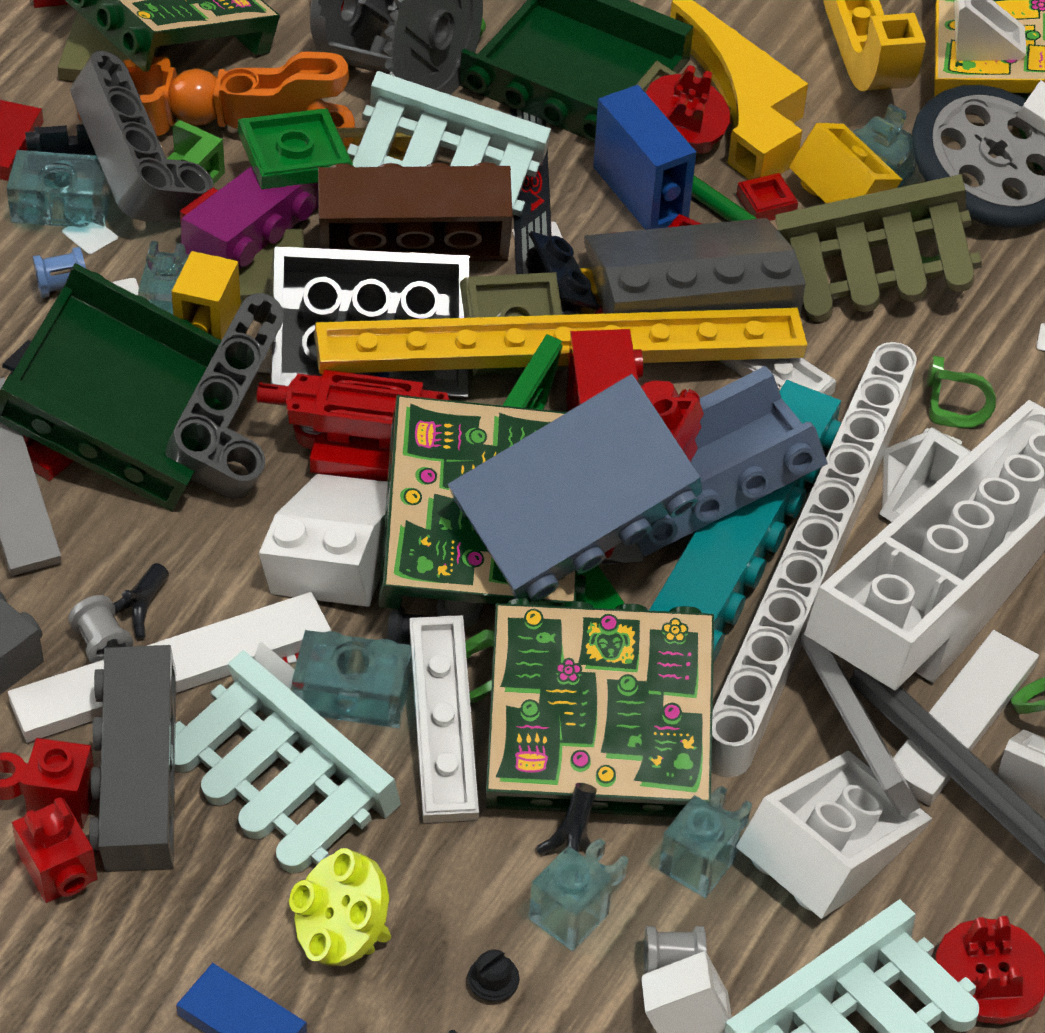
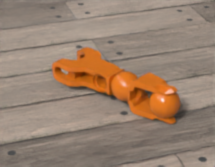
M310 51L300 52L289 58L286 64L279 68H234L228 71L219 69L217 77L211 72L199 68L185 70L177 76L176 68L171 67L170 59L166 57H153L150 71L148 72L142 71L131 60L123 61L138 94H143L139 96L156 136L166 134L170 126L175 124L176 118L193 126L210 124L217 118L218 127L229 125L232 128L238 129V119L328 108L344 146L351 142L356 133L353 114L346 106L322 100L323 98L338 96L344 91L348 83V64L339 54Z

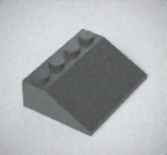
M768 218L584 236V244L603 314L798 308L801 316L806 283L795 250Z
M274 247L271 263V296L279 301L282 306L284 319L270 347L271 384L289 386L298 373L314 376L323 375L319 374L314 338L315 322L465 318L460 281L464 277H469V256ZM468 369L390 372L388 378L423 382V390L446 392L449 398H468ZM364 372L355 374L374 376L376 372Z

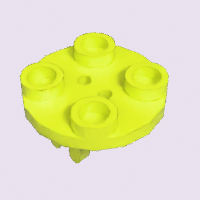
M341 848L334 854L322 859L308 874L306 880H301L294 885L290 893L289 905L295 913L297 939L310 960L327 966H346L362 958L364 955L374 953L376 941L388 942L391 940L389 929L384 925L389 903L386 877L377 862L362 853Z

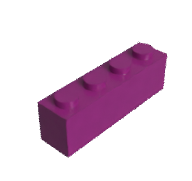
M252 166L181 218V256L188 259L191 251L238 261L239 269L249 265L255 255L267 244L278 242L286 229H291L300 221L306 220L319 207L318 182L261 190Z

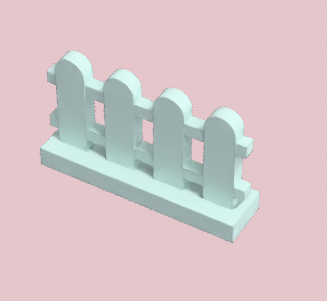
M377 71L371 85L370 106L366 105L362 114V120L369 123L360 145L357 146L350 143L347 152L353 161L354 167H378L386 163H395L403 167L427 166L434 163L440 146L456 151L450 166H474L475 164L482 163L483 160L499 166H510L512 214L521 217L525 202L518 200L526 175L536 177L539 165L542 166L548 148L551 128ZM396 132L412 136L403 161L387 156Z
M244 650L228 663L234 684L228 689L219 684L210 693L214 702L187 726L180 721L176 723L175 771L179 773L189 772L202 762L209 769L201 781L202 791L209 803L217 806L225 805L231 802L237 795L247 803L238 815L241 829L247 837L261 839L270 834L275 828L285 836L276 848V855L280 866L289 873L302 872L313 862L317 865L322 859L328 857L329 853L326 850L354 823L363 829L372 820L370 813L367 812L371 807L386 819L401 805L393 777ZM260 710L268 718L263 721L255 713ZM243 725L251 733L222 759L214 750ZM295 742L305 749L302 753H299L292 747ZM277 758H281L288 766L259 792L250 783ZM333 774L343 782L339 787L329 779ZM317 790L326 799L298 825L295 824L288 816Z
M899 899L726 1021L724 1033H860L846 1019L855 1010L879 1033H934L930 1027L939 1020L954 1031L965 1032L976 1025L979 1004L973 997L976 986L967 977L957 982L931 957L934 946L925 937L918 942L911 938L916 914ZM899 979L926 1006L915 1013L888 986Z

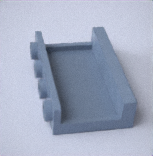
M766 366L700 398L704 415L700 420L702 428L695 438L698 449L691 463L701 477L702 493L697 496L698 502L684 514L671 518L668 514L651 524V531L635 543L643 557L828 464L816 428L811 422L802 424L783 401L774 375Z
M630 374L448 484L455 503L463 516L468 518L511 587L515 598H530L531 601H538L550 595L558 588V580L577 570L580 574L593 569L605 559L606 555L604 553L621 542L628 546L641 540L651 531V524L669 514L671 518L684 514L698 502L697 496L702 493L701 477L633 374Z

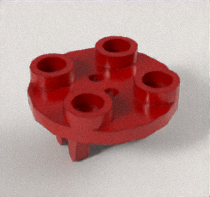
M689 65L682 74L665 75L653 81L645 93L694 148L696 153L703 154L711 151L713 145L724 136L730 124V109L724 97L711 85L712 72L705 71L703 76L698 78L694 76L696 68Z
M1001 916L997 920L979 917L975 920L960 923L944 935L934 960L957 982L967 977L976 986L973 997L979 1004L977 1021L1003 1025L1032 1017L1038 1012L1045 996V954L1040 944L1025 930L1010 924L1008 916ZM999 968H1004L1007 972H1002ZM977 969L983 970L984 973H979V972H977L976 970H977Z

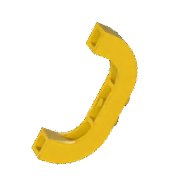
M823 0L847 73L858 90L873 91L908 88L915 82L921 68L926 45L915 13L884 15L879 0Z

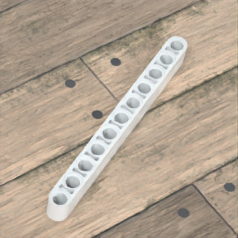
M884 343L873 352L826 457L828 464L823 466L819 472L713 708L711 772L719 776L736 777L746 772L750 767L802 647L800 635L806 630L818 588L834 573L884 457L886 448L909 399L917 358L914 351L902 343Z

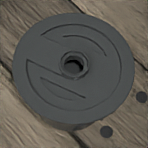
M311 0L310 29L318 52L339 54L346 60L349 66L373 72L380 71L452 95L460 85L461 51L465 48L476 52L480 37L483 0H344L342 12L343 0ZM384 24H389L388 28L384 31V33L387 35V39L380 36Z

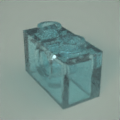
M25 150L16 151L6 188L11 223L104 229L112 191L97 156Z
M305 630L292 679V692L323 718L400 729L411 680V645L396 643L388 639L373 640L345 636L332 631L317 632Z

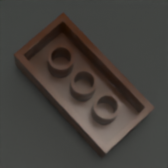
M482 162L474 166H450L445 163H431L427 166L403 167L395 163H386L378 167H354L350 164L318 167L320 249L468 255L469 262L508 261L513 217L510 166H498L494 163Z

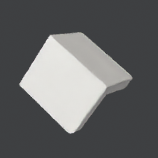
M706 951L648 972L642 976L645 1013L656 1033L725 1032V1023L732 1018L729 995Z

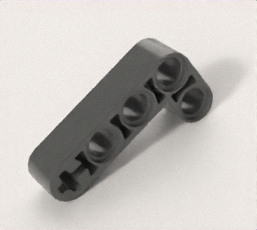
M96 51L91 55L73 82L70 91L119 208L133 219L181 224L180 210L213 188V179L202 166L196 163L166 159L126 65L110 52Z
M264 293L250 295L242 302L178 420L165 450L167 457L194 470L191 477L193 481L231 499L241 498L249 494L265 466V456L260 446L228 428L283 323L284 312L279 301ZM253 320L262 324L255 339L246 334ZM233 357L239 359L246 369L239 370L233 368L225 358ZM212 397L219 400L225 409L215 410L210 408L205 403L204 398ZM181 439H195L201 444L203 451L195 452L189 450L184 446ZM238 462L242 464L248 471V475L240 476L233 473L227 463Z

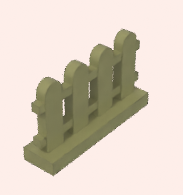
M962 174L775 215L778 231L795 250L806 283L802 306H804L806 316L814 322H823L829 319L833 313L832 300L851 296L855 309L861 312H870L876 309L880 303L879 290L894 286L898 287L899 295L902 299L908 302H917L924 298L927 293L926 279L940 276L945 277L946 284L951 290L963 292L970 289L974 283V269L982 268L980 253H969L964 227L972 226L969 210L966 207V191ZM934 234L940 260L922 264L917 238ZM888 244L893 270L875 274L870 248ZM841 254L847 280L829 284L823 258Z

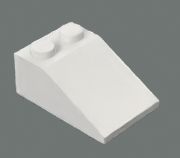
M316 474L275 514L259 551L270 593L273 595L296 597L312 592L315 599L319 601L369 607L381 578L387 482Z
M846 751L765 796L736 848L750 858L753 865L759 871L770 875L788 890L802 907L814 912L822 919L850 901L928 827L932 817L920 808L905 817L902 814L899 815L880 786L872 769L850 751Z

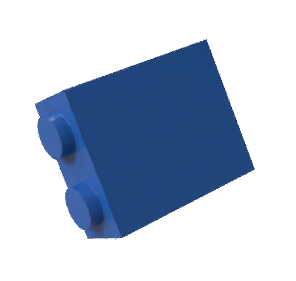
M639 85L599 98L593 168L645 230L667 228L679 214L689 218L696 160L694 148Z

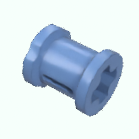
M80 246L72 248V252L69 254L43 259L40 255L32 256L42 298L49 297L52 291L63 289L70 274L69 272L51 276L50 273L72 269L75 263L86 268Z

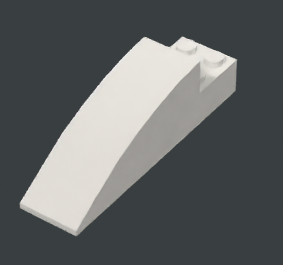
M1028 400L818 588L804 635L895 691L914 672L934 683L989 622L1045 551V408Z

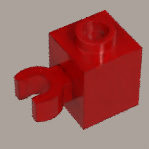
M36 738L28 763H25L17 754L10 752L0 753V772L13 774L9 778L0 779V800H11L22 794L24 795L27 812L32 809L35 812L53 804L55 799L61 797L66 801L81 829H84L92 801L91 769L94 767L91 745Z
M59 797L54 800L53 804L35 812L32 809L26 812L24 817L12 822L17 853L45 903L61 896L75 895L88 884L98 880L93 848L63 798Z

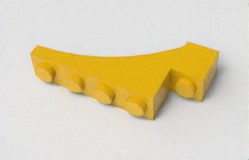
M672 0L670 17L693 26L691 55L705 71L712 72V81L724 97L727 105L731 107L730 121L733 130L731 132L728 164L748 180L775 173L782 174L789 170L790 164L800 150L803 130L794 123L803 118L808 83L694 0Z

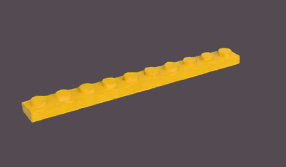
M798 308L315 322L314 332L319 374H323L324 370L364 373L526 367L546 334L562 341L561 345H563L558 366H568L570 331L630 329L633 349L642 350L643 363L804 358L808 346Z

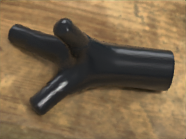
M159 563L152 564L139 582L131 590H125L122 593V598L113 603L116 613L129 607L133 608V628L135 638L138 640L146 637L144 622L150 601L169 577L168 570Z
M586 783L575 784L563 822L550 839L537 845L536 850L538 854L544 855L549 851H553L566 841H568L567 857L570 859L578 858L579 846H581L584 852H590L593 849V845L587 835V825L597 792L595 787Z

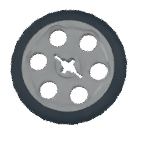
M962 85L945 90L927 101L916 116L912 130L913 155L919 172L926 182L959 175V173H968L974 176L979 183V187H972L964 183L966 207L969 210L971 219L979 223L1008 229L1026 228L1044 222L1045 175H1037L1030 171L1026 162H1035L1045 171V134L1016 116L1026 100L1000 88L985 85ZM965 113L978 115L984 121L985 126L972 124L966 118ZM1008 126H1016L1022 129L1027 139L1013 136L1009 132ZM947 136L955 139L961 149L953 150L943 144L941 137ZM993 153L997 157L993 158L990 155ZM1002 186L1014 187L1019 191L1022 199L1015 200L1005 194Z

